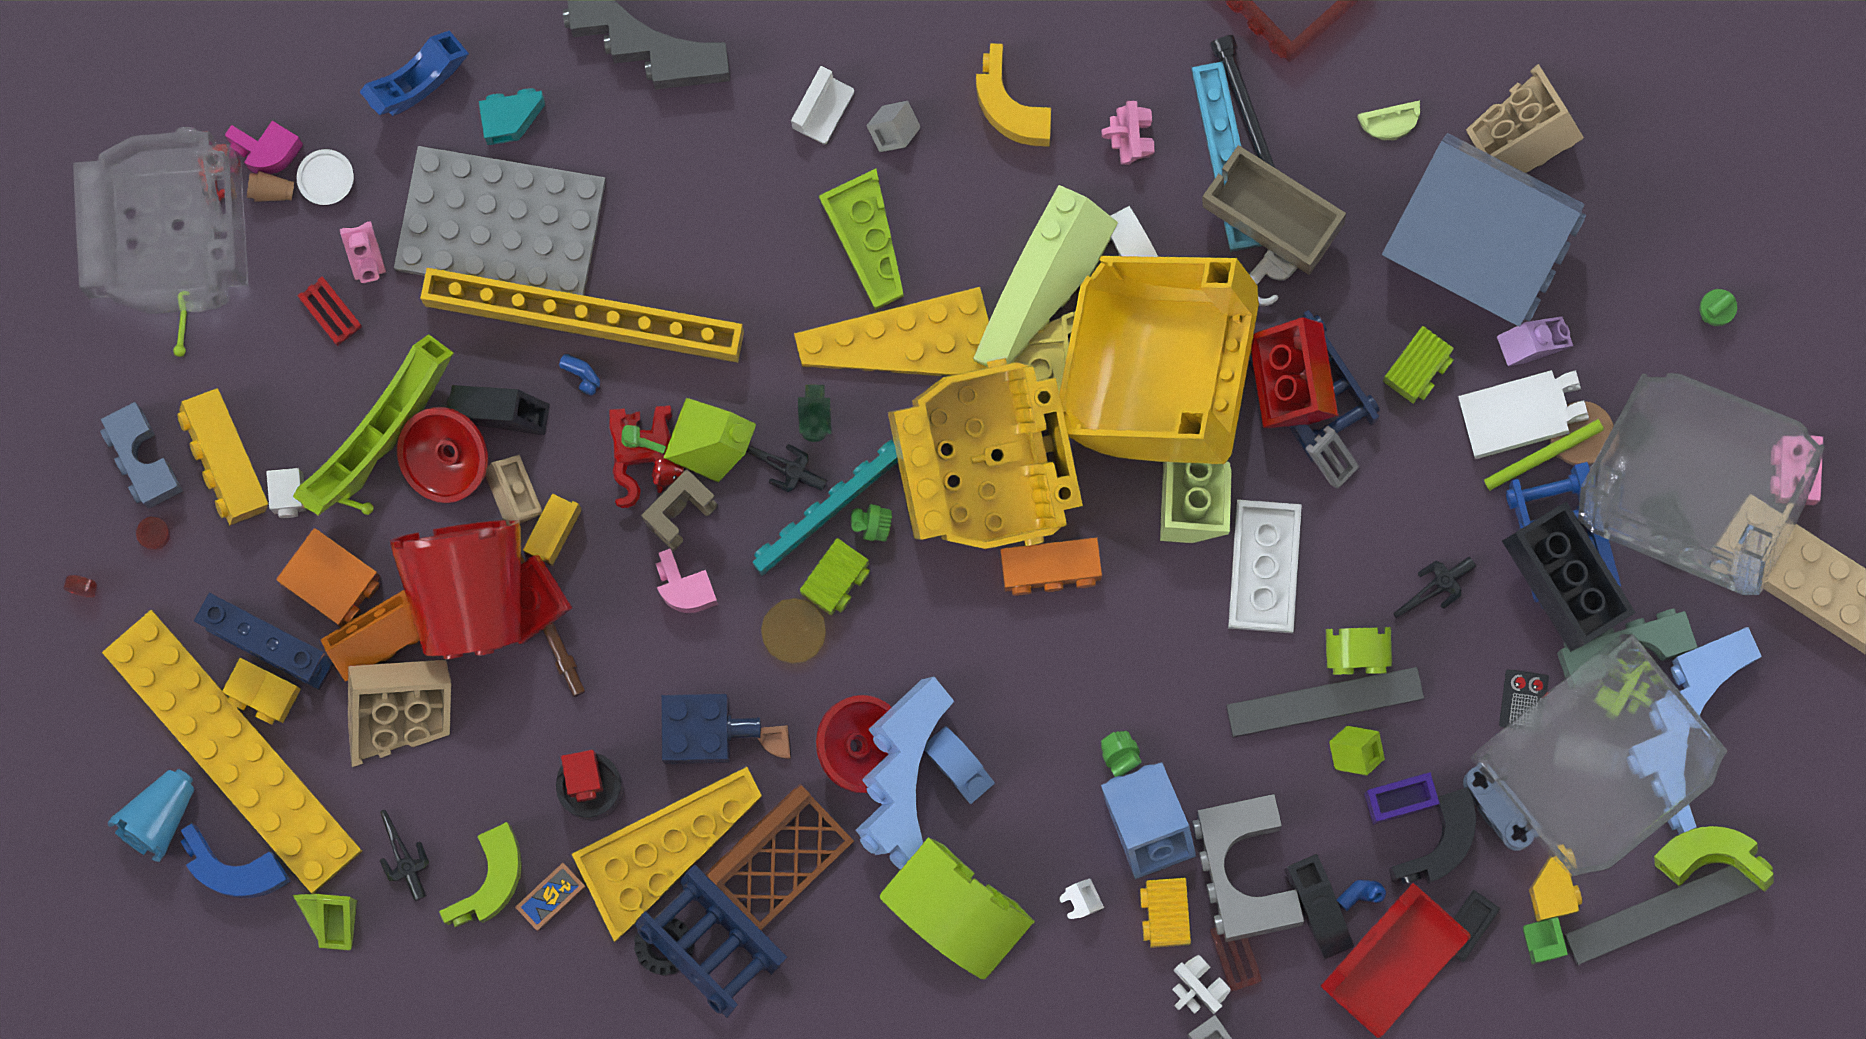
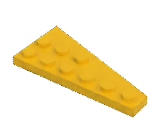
M980 287L794 333L803 367L862 369V371L879 370L891 371L892 373L952 376L988 368L973 360L989 323Z
M748 767L572 853L614 942L623 936L637 922L641 914L645 911L647 912L762 798Z

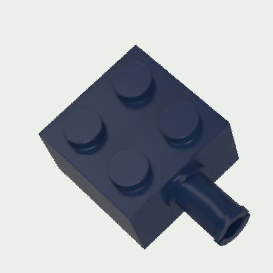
M727 694L661 695L662 761L664 764L730 763L729 741H732V738H761V718H731Z

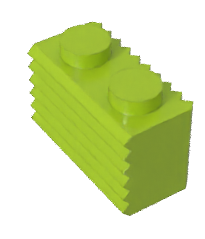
M1422 326L1385 375L1383 382L1413 404L1418 397L1425 400L1435 386L1430 381L1437 372L1443 375L1454 361L1450 357L1454 348Z
M837 538L800 588V594L831 616L836 610L841 613L852 598L848 595L855 584L860 587L870 573V570L867 569L869 560Z

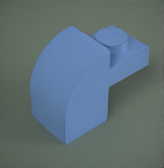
M946 726L926 742L925 753L937 768L950 779L970 804L995 784L979 760Z

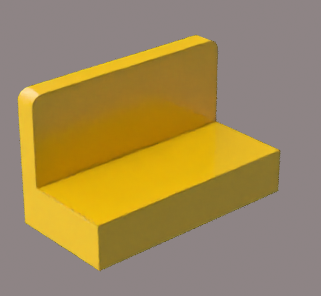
M552 493L523 551L531 556L539 554L543 562L553 566L582 511L579 503L575 501L571 503Z

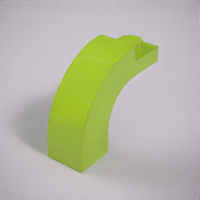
M508 822L477 836L488 861L486 880L474 895L439 911L445 924L450 925L453 923L454 927H459L473 920L471 914L474 913L477 914L480 922L485 923L504 909L511 900L520 879L521 852L513 829Z
M1708 826L1686 831L1670 840L1654 856L1655 866L1679 887L1695 870L1710 863H1725L1737 868L1764 892L1774 883L1772 866L1761 856L1754 857L1757 853L1758 843L1739 831L1725 827Z

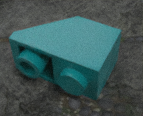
M528 88L519 90L517 95L505 97L504 94H492L487 96L486 100L479 101L483 133L487 145L520 140L545 106L542 91Z

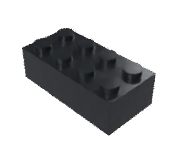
M1567 501L1502 540L1570 652L1584 646L1636 613Z

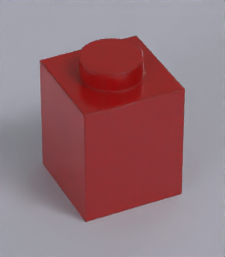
M594 750L561 756L567 793L571 798L576 797L578 802L595 799L597 792H603L597 756Z

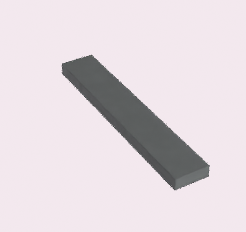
M1414 667L1227 704L1226 709L1232 737H1238L1420 701L1424 699L1418 668Z
M1728 866L1567 933L1564 937L1576 964L1579 965L1759 889L1755 883L1737 868Z

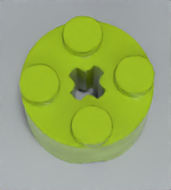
M1384 627V634H1378V628L1339 629V635H1333V629H1326L1327 668H1333L1334 675L1354 674V668L1365 667L1367 674L1387 673L1386 667L1392 666L1391 627Z

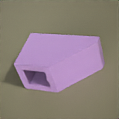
M1562 316L1525 322L1520 327L1516 326L1497 336L1508 366L1528 363L1573 346L1570 330Z

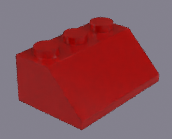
M1302 317L1253 334L1251 355L1264 428L1307 425L1338 416L1323 323Z

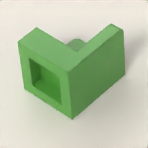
M1558 916L1523 926L1532 964L1568 955Z

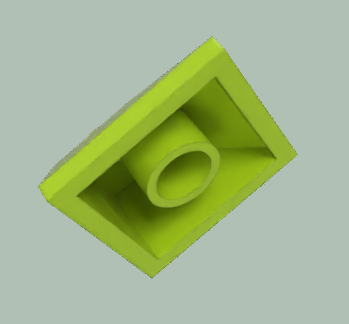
M686 398L664 459L712 481L719 482L745 455L756 424L732 412Z

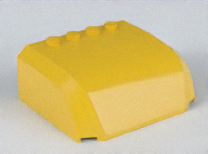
M1101 256L1099 258L1101 261L1091 277L1087 275L1080 286L1059 392L1068 437L1087 448L1118 458L1159 462L1225 464L1233 450L1259 307L1257 284L1237 258Z

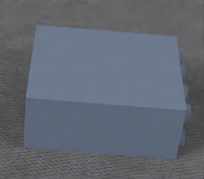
M1447 133L1439 144L1382 255L1520 327L1524 319L1530 322L1541 301V299L1536 297L1538 292L1545 293L1556 273L1555 270L1551 269L1554 262L1560 265L1569 250L1571 243L1566 241L1569 234L1576 237L1586 217V214L1582 213L1585 204Z

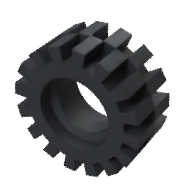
M673 918L663 927L667 933L675 937L676 942L689 931L688 927L676 918ZM639 933L635 936L634 951L638 961L644 968L662 976L678 973L679 969L668 958H660L653 953L652 943L644 941ZM694 944L686 951L691 957L693 956Z

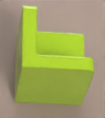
M1346 726L1329 741L1334 767L1337 770L1368 775L1385 760L1379 731Z

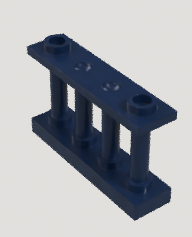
M1310 310L1303 313L1302 317L1323 323L1324 333L1327 331L1324 322L1318 315L1313 316ZM1326 335L1329 363L1340 378L1333 383L1335 397L1348 390L1358 406L1320 430L1316 428L1311 430L1308 424L1288 426L1311 462H1314V460L1305 448L1309 444L1314 447L1317 444L1314 439L1318 435L1324 437L1326 434L1323 430L1327 426L1335 430L1336 433H1339L1363 417H1366L1370 425H1373L1377 422L1379 418L1377 412L1380 411L1374 398L1371 395L1366 396ZM1250 351L1248 366L1255 375Z
M210 592L194 619V622L205 627L207 632L319 691L334 666L331 659L324 656L325 653Z
M694 865L680 881L683 891L654 919L645 911L641 914L635 926L638 928V933L644 941L650 944L653 943L699 989L715 1012L722 1013L728 1018L738 1006L732 998L761 970H767L772 975L781 967L787 956ZM692 900L698 901L706 909V915L676 942L663 927ZM715 923L721 924L729 932V938L699 965L686 951ZM744 947L752 955V961L722 989L709 974L735 949Z

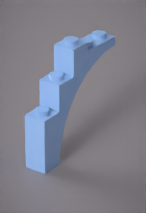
M1749 627L1684 653L1672 660L1674 665L1671 667L1673 678L1678 685L1682 684L1684 689L1655 701L1650 705L1652 711L1649 712L1652 725L1656 730L1660 729L1662 734L1627 750L1630 756L1626 757V760L1633 775L1638 774L1640 780L1653 775L1655 779L1652 782L1653 790L1659 800L1664 799L1669 810L1665 812L1667 821L1672 830H1678L1679 835L1697 827L1688 803L1685 780L1686 755L1693 727L1705 703L1716 689L1736 671L1761 657Z
M935 677L921 679L868 729L874 736L873 741L881 751L888 753L862 779L868 787L867 792L869 796L882 805L855 831L861 837L860 842L867 851L875 855L890 853V860L899 869L904 867L923 844L916 810V783L919 763L926 742L935 725L954 702Z

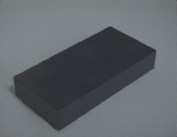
M1472 890L1453 918L1471 935L1470 939L1454 955L1462 963L1501 909L1475 890Z

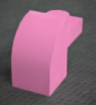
M668 549L659 552L661 562L656 563V567L661 580H668L669 583L659 586L657 589L668 606L679 612L695 613L718 605L706 570L681 578L672 550Z

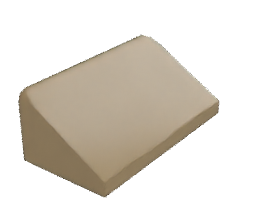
M520 455L492 462L487 467L486 479L502 518L506 520L508 525H510L509 521L519 520L520 523H523L542 514L543 511Z

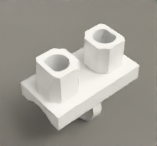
M1200 955L1190 959L1185 964L1181 962L1173 970L1191 989L1187 992L1180 983L1176 985L1172 990L1181 1000L1174 1006L1180 1010L1186 1004L1195 1014L1201 1008L1193 998L1196 995L1214 1014L1222 1007L1220 1003L1227 997L1231 989L1220 977L1207 989L1198 979L1210 966Z

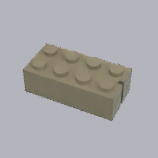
M1239 145L1223 166L1222 175L1218 173L1202 196L1203 208L1308 275L1312 273L1345 225V212Z

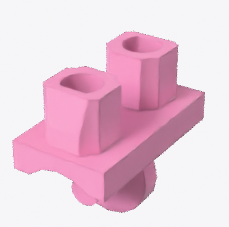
M1127 101L1125 106L1116 109L1117 116L1110 117V127L1101 130L1103 138L1111 139L1112 149L1120 150L1121 165H1130L1137 159L1150 157L1155 152L1153 139L1140 138L1139 128L1151 126V109L1137 107V101Z
M371 221L356 228L340 229L341 238L355 280L360 279L361 283L378 280L379 274L386 273V267Z

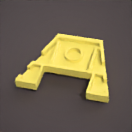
M1070 312L1059 319L1049 322L1042 331L1039 330L1029 341V345L1012 362L1033 366L1036 380L1056 378L1059 392L1069 347L1068 336L1071 335L1075 312ZM1039 393L1038 400L1042 403L1041 394Z

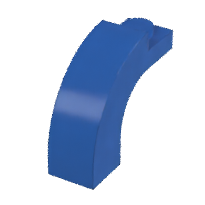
M450 30L431 36L407 64L386 77L366 83L360 90V93L368 101L370 107L379 115L389 112L392 116H395L423 100L444 83L462 64L469 53Z
M191 823L181 829L185 837L181 840L184 849L190 857L194 855L197 857L186 864L187 868L202 884L219 893L237 898H255L270 894L291 882L276 855L270 851L247 865L228 866L216 858L198 826Z

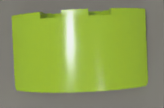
M928 837L881 892L880 899L934 948L980 979H986L1035 921L1014 900L1005 896L990 884H987L985 887L977 879H972L975 873L958 859L945 845Z

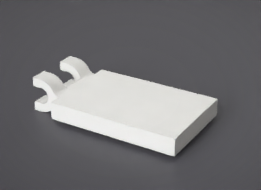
M1551 370L1458 396L1475 459L1569 434L1567 424L1588 420L1589 416L1584 401L1567 407L1564 397L1566 392L1581 389L1576 370L1563 374L1556 379Z

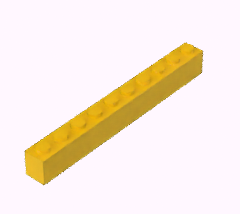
M426 268L420 297L426 307L737 363L744 336L743 325L739 323L433 268Z

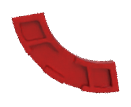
M1412 883L1320 987L1373 1035L1381 1038L1419 993L1470 939L1471 935L1417 885Z

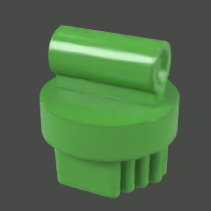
M1714 289L1708 292L1702 298L1699 306L1702 320L1713 326H1723L1729 323L1737 312L1735 297L1729 291L1723 289Z
M870 504L867 513L863 512L860 508L852 510V529L856 532L864 530V540L884 542L887 540L892 519V511L890 509Z
M1128 731L1113 732L1101 740L1102 757L1106 766L1111 768L1115 777L1124 776L1141 764L1140 750Z

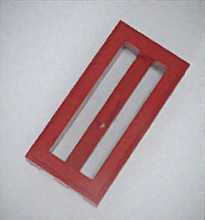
M323 276L314 285L311 284L307 287L308 289L305 292L297 295L337 346L362 328V325ZM324 288L353 324L350 328L345 326L318 292L320 289ZM312 295L343 332L341 335L337 336L308 300Z

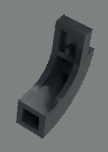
M1468 787L1438 796L1440 804L1436 808L1441 820L1442 833L1437 847L1426 856L1392 866L1389 869L1392 881L1401 879L1403 885L1420 880V873L1424 872L1427 883L1430 884L1441 879L1460 864L1470 849L1476 827L1475 807Z

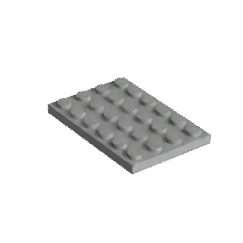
M418 146L394 270L425 276L426 268H433L584 296L606 178Z

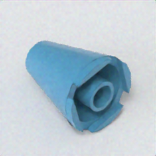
M177 769L176 772L168 770L113 815L108 821V826L116 825L118 829L115 831V834L143 855L147 850L154 853L155 855L152 860L160 862L165 856L195 790L191 785L193 779L180 769Z

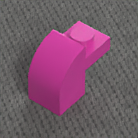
M271 121L259 141L233 125L230 126L225 134V137L231 143L229 148L243 158L248 154L244 163L250 171L257 174L258 170L268 174L282 171L290 165L303 146L298 136L274 121Z

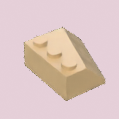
M1539 64L1530 71L1533 75L1523 85L1515 84L1509 90L1511 93L1509 98L1502 104H1493L1466 129L1476 148L1524 173L1543 165L1550 158L1571 148L1575 143L1584 138Z
M446 660L348 666V729L352 767L363 764V759L379 755L380 758L391 755V750L405 745L415 747L450 735L451 680Z

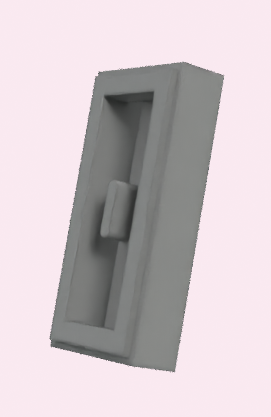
M1327 426L1323 430L1326 435L1324 437L1318 435L1314 439L1317 444L1314 447L1309 444L1305 449L1330 485L1338 489L1359 468V465L1335 430ZM1331 442L1347 464L1346 470L1328 446ZM1322 451L1339 474L1338 478L1321 455Z

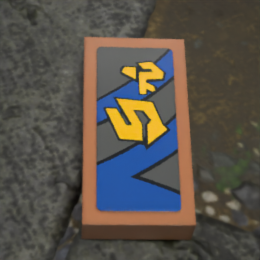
M562 863L515 908L539 931L586 886Z

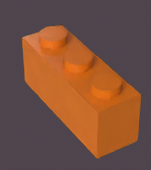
M1097 538L1001 549L1005 592L1012 591L1014 596L1027 595L1032 593V588L1044 587L1045 592L1060 591L1064 589L1063 585L1076 583L1077 588L1096 586L1095 581H1100L1102 578Z
M404 590L320 639L326 653L345 682L348 681V666L374 665L379 661H386L392 658L399 649L420 641Z

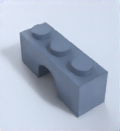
M136 402L101 419L105 427L100 430L102 437L109 448L115 447L119 456L114 458L121 474L123 476L129 475L133 484L128 486L137 504L142 502L149 509L183 492L170 464L164 458L151 464L139 462L138 449L145 440L155 436L142 408Z

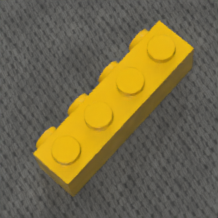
M216 388L182 401L177 418L182 430H188L192 438L190 448L196 460L201 459L205 471H202L206 486L208 489L213 488L218 500H215V505L220 517H226L230 526L264 513L268 507L267 499L219 389Z

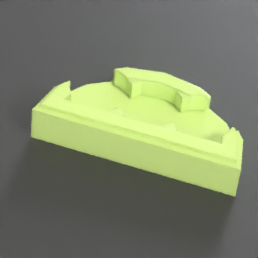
M1420 100L1358 114L1357 118L1362 128L1372 137L1381 140H1397L1406 136L1415 127L1420 115Z

